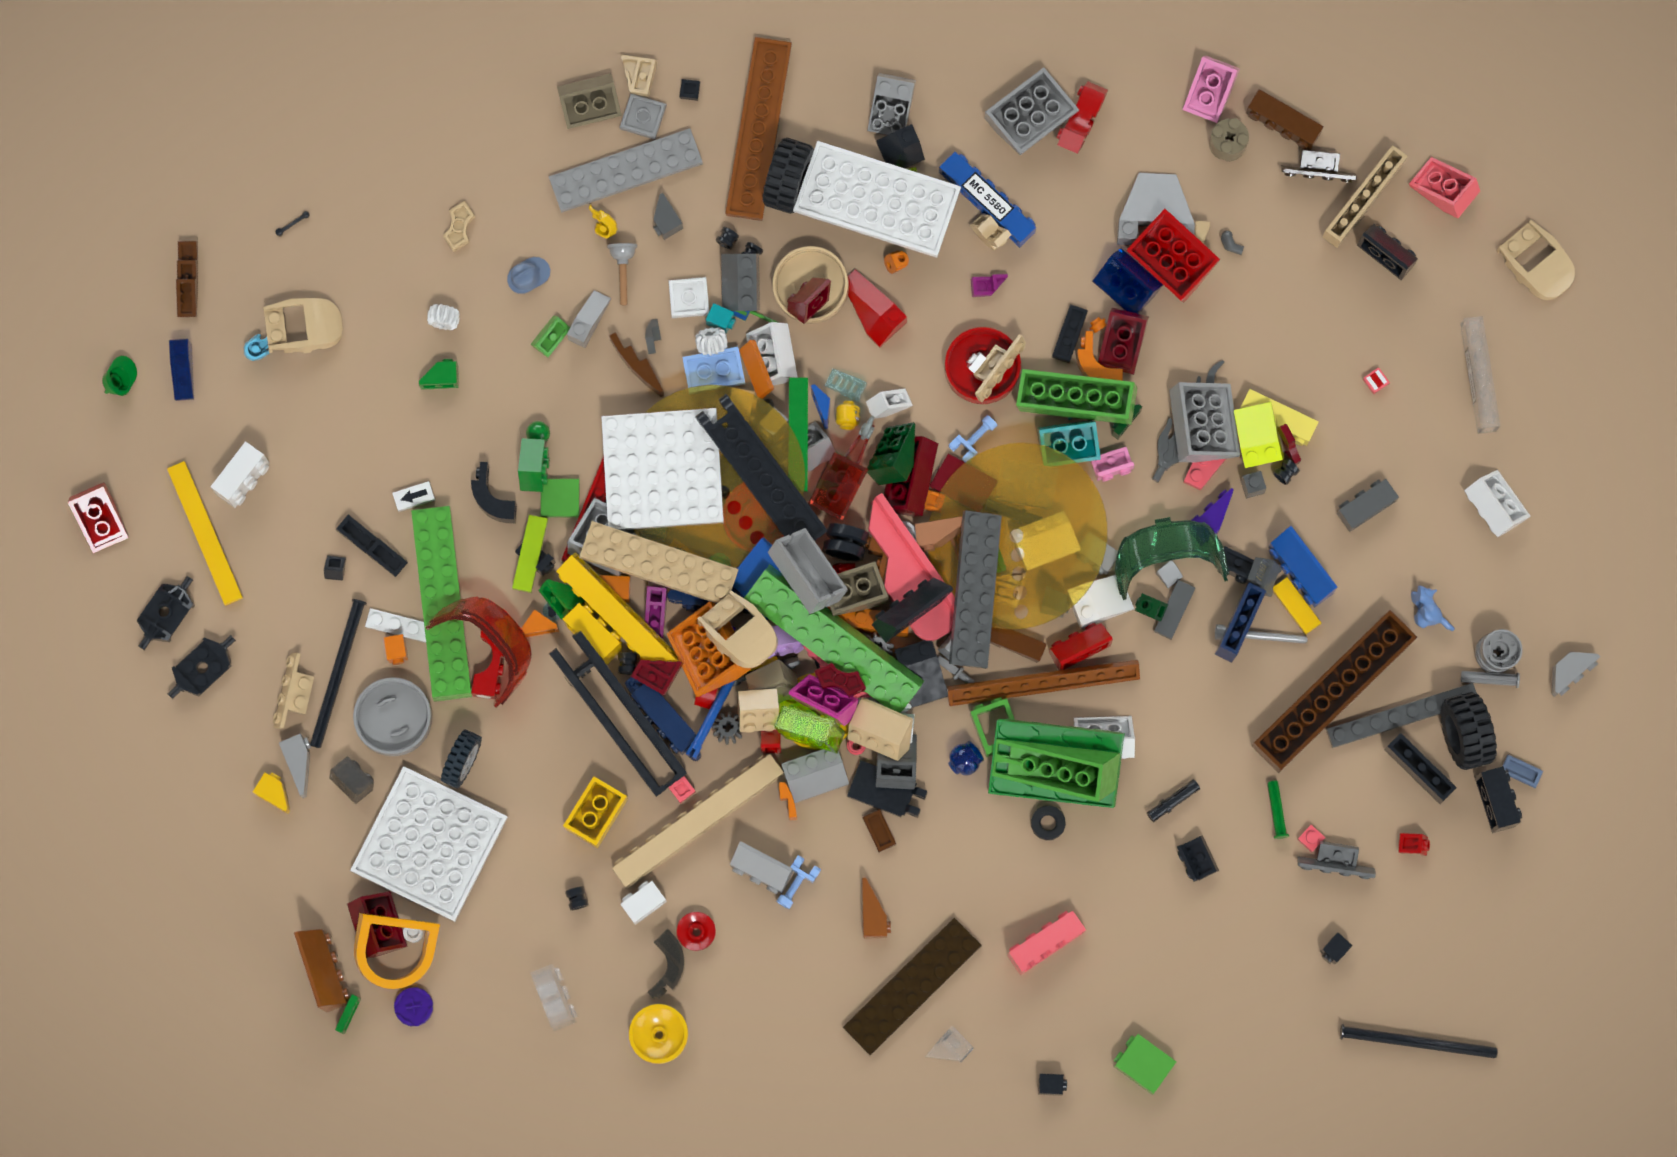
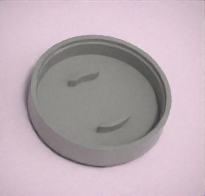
M385 678L372 683L360 694L354 707V726L360 739L374 752L385 756H401L417 749L427 738L432 726V709L425 694L412 682L401 678Z

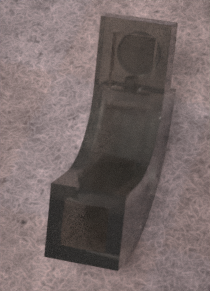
M668 929L654 941V944L666 956L667 970L665 975L647 992L653 999L656 997L660 999L667 992L665 989L667 986L674 991L684 975L685 957L683 949L677 938Z

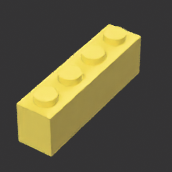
M1249 389L1240 408L1271 402L1277 428L1279 429L1280 426L1287 424L1295 438V444L1300 446L1308 445L1319 421Z

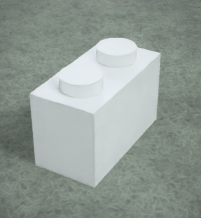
M653 881L650 883L644 882L638 887V892L635 894L629 893L622 899L621 906L635 925L667 902Z

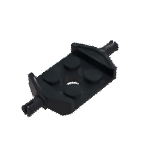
M186 576L181 586L179 584L178 586L161 584L137 619L145 636L138 647L145 651L150 641H171V636L189 610L195 607L187 594V589L192 581H194L193 579ZM168 607L169 614L165 617L160 616V609Z
M230 635L223 643H218L204 637L201 644L176 667H172L177 684L167 694L173 699L181 691H185L199 697L232 667L227 648L236 640ZM202 663L208 665L205 673L198 672V666Z

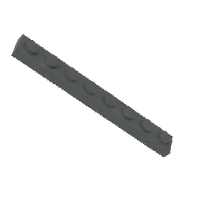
M1471 683L1329 728L1326 732L1332 748H1336L1440 715L1441 704L1446 698L1469 692L1477 694L1474 684Z

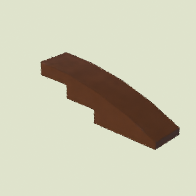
M178 241L177 317H197L198 241Z
M616 332L609 335L610 341L632 373L660 397L664 396V391L647 358L639 361L631 345L624 348Z

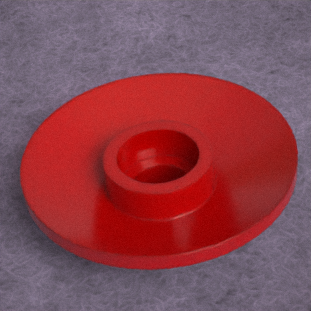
M702 912L686 914L681 918L677 926L679 942L686 949L692 951L706 949L712 944L716 935L713 920ZM694 929L700 930V934L698 936H695L693 934Z

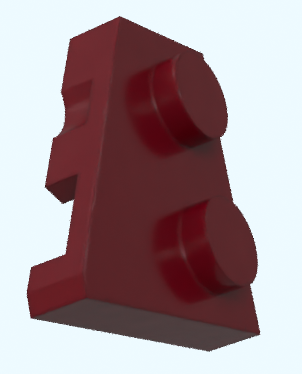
M640 660L631 677L666 696L684 663L680 661Z

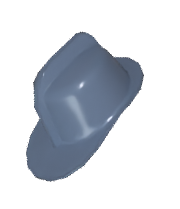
M532 257L514 266L507 276V282L514 292L525 294L544 284L550 276L551 269L544 259Z

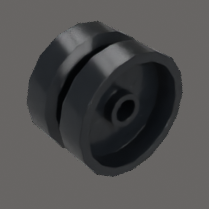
M828 524L826 535L830 539L824 541L822 552L842 560L863 561L865 549L861 546L867 544L869 533L850 525Z

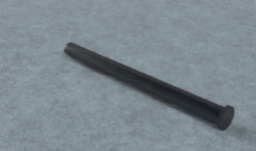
M352 599L353 605L310 743L315 748L322 747L364 605H367L366 602Z
M1341 1024L1340 1028L1341 1040L1344 1037L1487 1058H1497L1498 1055L1496 1047L1345 1027L1344 1024Z

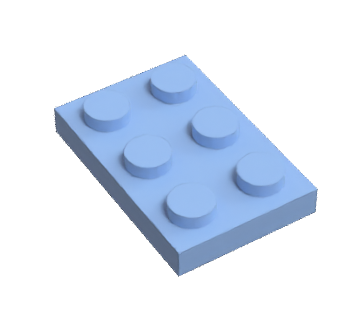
M738 347L724 349L723 352H718V355L712 354L710 356L709 354L703 355L701 353L682 357L689 395L745 385Z

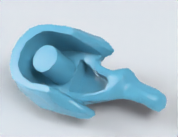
M258 334L247 341L243 347L245 357L255 361L270 354L269 349L266 350L268 348L267 337L261 340V334Z

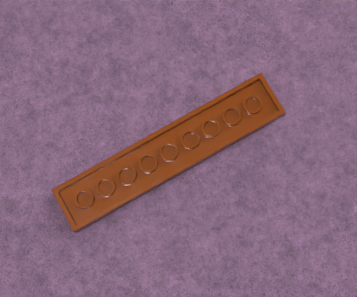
M755 37L726 216L763 221L765 204L762 200L764 185L774 156L792 42Z

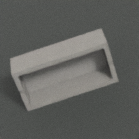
M806 528L792 533L791 536L787 535L776 540L768 551V554L809 614L839 602L847 592V587Z

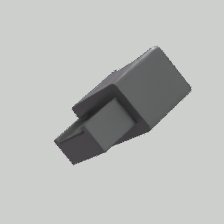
M1256 557L1248 580L1251 581L1250 583L1266 590L1264 596L1271 597L1273 595V586L1278 574L1282 571V567L1274 560Z

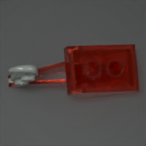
M873 415L863 424L858 437L844 456L837 452L833 453L808 503L842 521L868 472V468L860 465V461L869 438L875 429V425L872 424L875 418ZM860 440H865L857 461L849 459Z

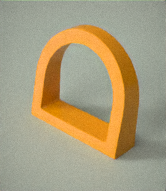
M359 913L354 943V959L360 973L371 983L387 989H399L415 983L427 972L432 963L440 924ZM371 924L426 931L422 955L413 971L398 979H384L370 969L366 960L365 950Z

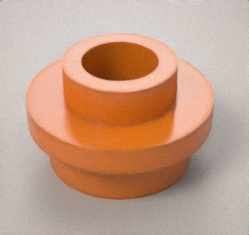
M1100 317L1090 322V331L1093 330L1094 333L1100 331L1107 325L1106 319H1100Z

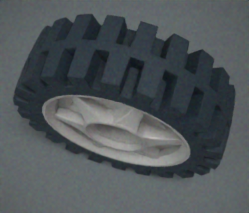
M466 729L461 732L444 764L445 766L441 774L442 782L455 788H459L463 784L476 760V755L482 742L481 736Z

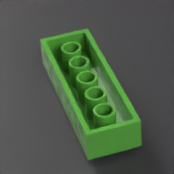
M1022 369L1016 406L1020 412L1132 425L1138 388L1135 382Z

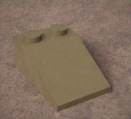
M876 562L838 574L848 590L839 602L830 605L833 616L871 609L888 603V595Z

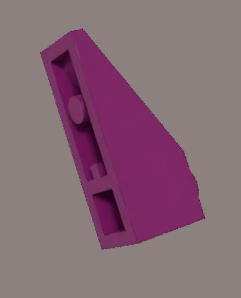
M649 581L647 585L645 622L663 639L668 587Z

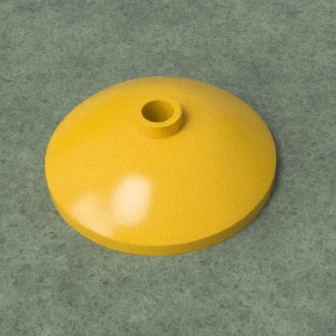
M654 1004L643 1008L635 1015L629 1028V1040L635 1053L643 1060L654 1064L667 1063L677 1058L684 1050L688 1040V1028L683 1016L676 1009L663 1004ZM659 1031L663 1033V1037L660 1039L656 1038V1033Z

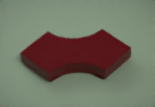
M1284 424L1278 429L1284 444V451L1288 459L1298 465L1301 462V458L1296 448L1295 438L1288 425Z
M833 663L814 671L822 689L838 688L846 693L848 698L866 690L858 671L851 673L842 672Z

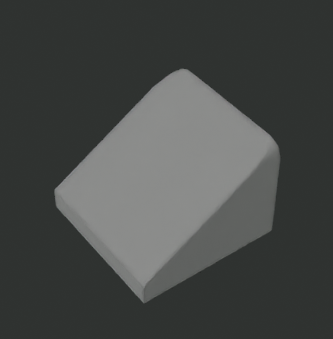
M1172 560L1156 572V575L1167 588H1170L1183 577Z

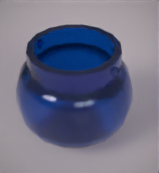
M968 741L965 744L956 745L950 751V761L948 764L955 774L958 775L960 773L963 776H968L979 769L980 763L984 761V758L979 749L971 741Z

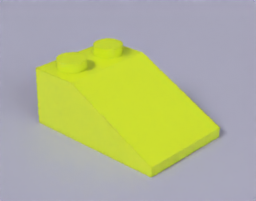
M1267 402L1234 410L1245 468L1283 460L1284 454L1272 403Z

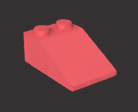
M1433 157L1427 161L1409 183L1411 188L1443 212L1456 218L1462 215L1480 192L1475 177Z

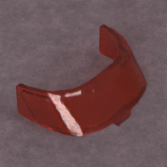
M476 596L460 599L447 605L426 624L425 628L429 630L438 624L454 619L471 622L480 628L503 654L508 664L509 681L503 694L494 701L495 708L500 704L503 705L526 677L532 658L531 647L523 630L503 608L483 597L479 598Z

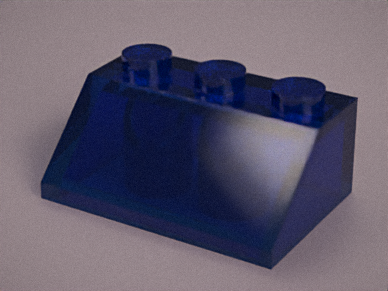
M1122 248L1110 256L1092 281L1124 310L1137 314L1148 305L1163 286L1159 280Z

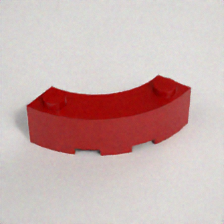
M1089 81L1084 86L1081 85L1077 94L1080 97L1076 104L1079 111L1070 117L1064 129L1060 128L1057 135L1059 139L1058 146L1074 153H1079L1084 145V139L1089 135L1094 124L1092 118H1096L1108 89Z

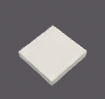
M706 277L669 280L672 318L708 315L709 303Z

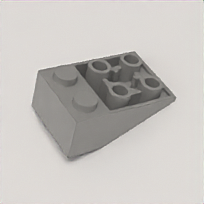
M879 73L867 131L889 135L907 126L916 80Z

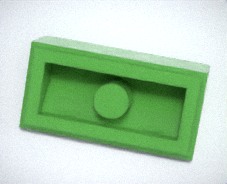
M553 316L531 345L543 355L549 357L567 335L570 327L558 316Z

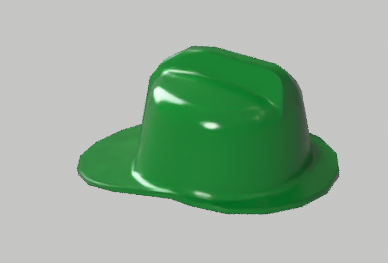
M119 356L113 360L102 378L105 394L110 393L119 396L128 394L137 377V368L132 359L127 356Z

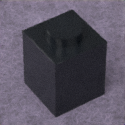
M1336 933L1320 952L1323 954L1322 958L1326 962L1335 965L1353 945L1341 934Z
M1039 1074L1038 1095L1062 1096L1063 1091H1067V1079H1064L1063 1074Z

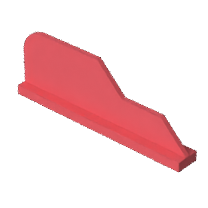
M881 493L876 496L871 502L872 508L868 531L888 558L884 587L893 602L897 599L899 602L902 601L904 594L911 589L916 591L918 589L917 585L925 579L929 581L934 577L944 582L884 495ZM952 592L940 604L910 625L919 638L926 641H935L952 631L955 596Z

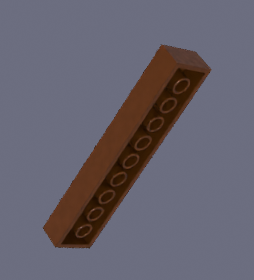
M1389 610L1252 744V747L1280 773L1416 640L1417 636Z

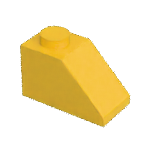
M264 772L253 793L289 814L290 807L285 786L280 781L281 777L272 772L270 775Z

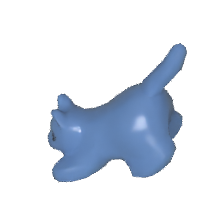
M1418 586L1417 592H1411L1412 602L1419 609L1414 616V621L1418 626L1425 628L1441 623L1446 629L1455 630L1442 616L1440 608L1433 600V595L1437 592L1436 589L1432 590Z

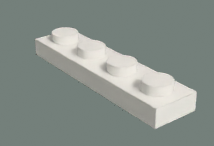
M370 608L365 625L366 628L393 635L403 634L405 638L426 643L424 622Z

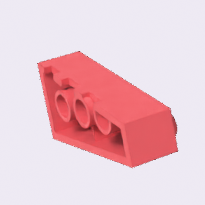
M1068 911L1063 912L1058 916L1059 920L1053 924L1051 921L1041 927L1042 931L1037 934L1035 932L1025 938L1026 941L1020 945L1017 943L1009 949L1010 952L1007 956L1020 976L1086 931L1074 911L1070 913Z

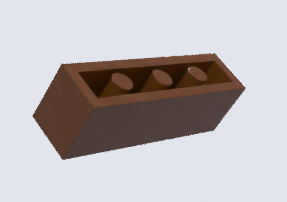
M1260 89L1246 111L1250 119L1262 122L1267 129L1281 133L1280 135L1283 138L1293 140L1302 149L1311 150L1324 127Z

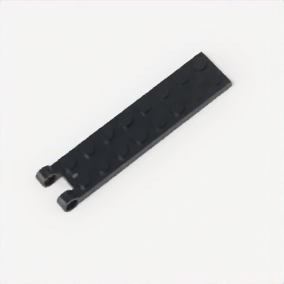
M727 394L718 399L727 414L717 422L712 424L703 411L695 416L698 423L706 431L784 537L787 535L791 536L792 533L806 528L813 540L816 541L828 532ZM727 423L728 427L724 428L722 424Z

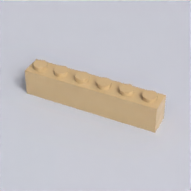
M1392 145L1325 230L1323 238L1338 248L1400 170L1408 156Z

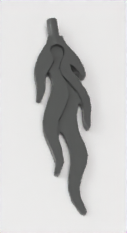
M1223 360L1210 369L1206 383H1214L1217 370L1224 364ZM1200 376L1197 377L1196 383H1201ZM1171 418L1168 419L1167 425L1158 440V469L1152 478L1157 483H1159L1165 471L1179 463L1175 431L1172 438L1168 439V434L1172 427Z

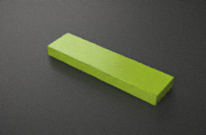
M533 515L528 517L513 582V590L532 593L537 571L535 567L539 563L548 518Z

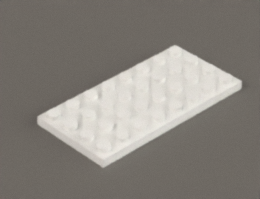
M817 141L793 211L937 258L961 186Z

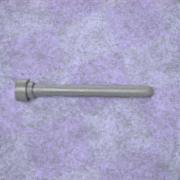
M1216 624L1215 640H1221L1226 630L1225 625ZM1248 631L1245 637L1247 639L1306 643L1308 641L1306 636L1256 631Z

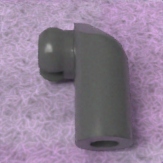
M1231 231L1223 232L1221 241L1224 249L1242 255L1244 246L1235 244Z

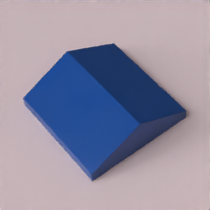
M814 384L811 385V395L823 427L827 429L830 416V398Z

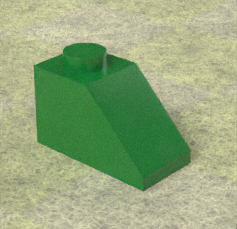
M443 359L442 362H437L419 380L420 389L459 388L457 362L453 359Z
M547 579L538 590L561 620L578 603L582 605L585 602L582 597L574 594L570 585Z

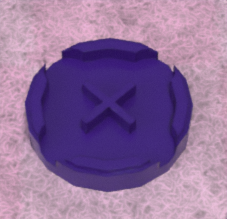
M412 987L405 989L397 996L394 1002L395 1014L403 1024L410 1027L425 1024L433 1013L432 998L421 988Z

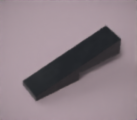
M349 514L336 528L337 532L394 577L408 563Z

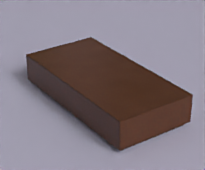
M880 809L862 817L879 853L896 845Z

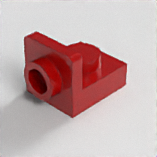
M1400 833L1399 853L1427 856V851L1430 850L1428 836L1424 834Z

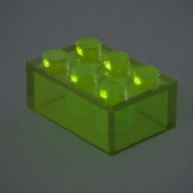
M793 705L781 707L774 728L785 739L836 754L845 734L844 730L840 727L841 725L836 723L833 717L827 715L820 717L817 716V713L810 710L803 712L800 711V708Z

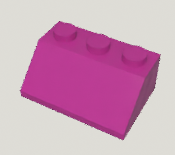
M810 674L789 691V695L795 701L843 726L851 721L858 704L857 698L853 696L848 698L846 693L838 688L822 689L818 679Z

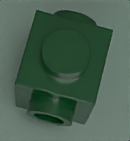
M1142 593L1141 597L1136 601L1134 611L1161 622L1169 604Z

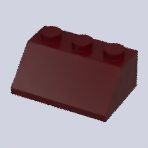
M391 891L361 896L347 903L355 932L357 931L359 913L399 918ZM380 924L370 925L365 950L366 959L382 956L408 947L402 927Z

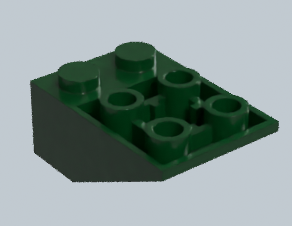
M914 422L886 427L883 436L876 446L873 457L870 459L866 472L878 485L907 481L914 466Z

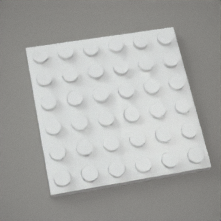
M716 408L602 416L609 527L618 530L724 523L719 449L695 418L696 415L703 411L712 424L717 422Z
M403 766L350 871L455 922L508 817Z

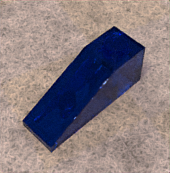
M188 339L169 340L175 401L194 400L192 344Z

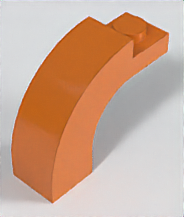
M1085 331V336L1081 337V348L1084 349H1077L1076 353L1078 367L1082 375L1122 381L1123 369L1106 368L1096 361L1093 355V331Z

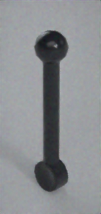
M304 211L302 216L295 219L282 229H276V235L279 237L282 236L284 231H286L302 219L309 218V212Z

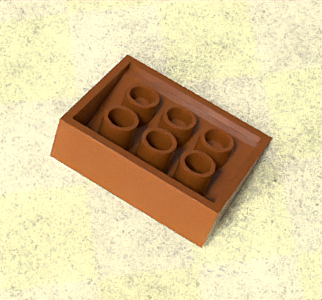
M323 929L294 932L318 1008L327 1013L346 1006L350 995L347 988H343L341 981H344L341 969L337 970L336 962H338L335 951H331L329 944H332L329 932L325 933Z

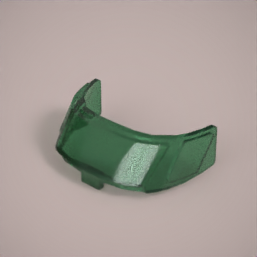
M1170 517L1156 519L1155 525L1139 529L1131 535L1124 537L1119 546L1115 563L1119 595H1122L1123 600L1127 599V591L1132 578L1143 568L1156 563L1183 558H1201L1213 563L1221 573L1224 582L1228 581L1227 575H1229L1221 541L1205 522L1200 523L1191 520L1171 521Z

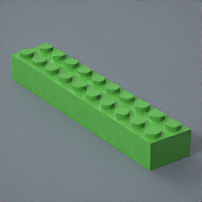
M450 506L411 510L432 698L434 702L472 697Z
M770 564L744 597L761 614L826 663H833L842 672L851 673L858 671L866 687L865 692L889 709L901 713L924 682L923 679L838 615L833 616L831 610L827 607L809 614L783 574Z

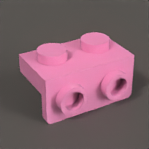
M1127 447L1101 454V460L1090 461L1097 481L1102 480L1105 482L1111 480L1117 474L1121 476L1127 475L1134 469V462L1131 461Z

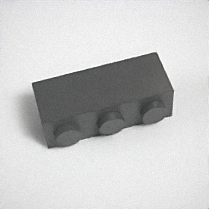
M1387 479L1375 481L1370 485L1371 489L1366 492L1364 490L1360 491L1354 496L1356 499L1351 502L1347 500L1339 506L1340 509L1337 515L1349 532L1398 500L1399 496Z

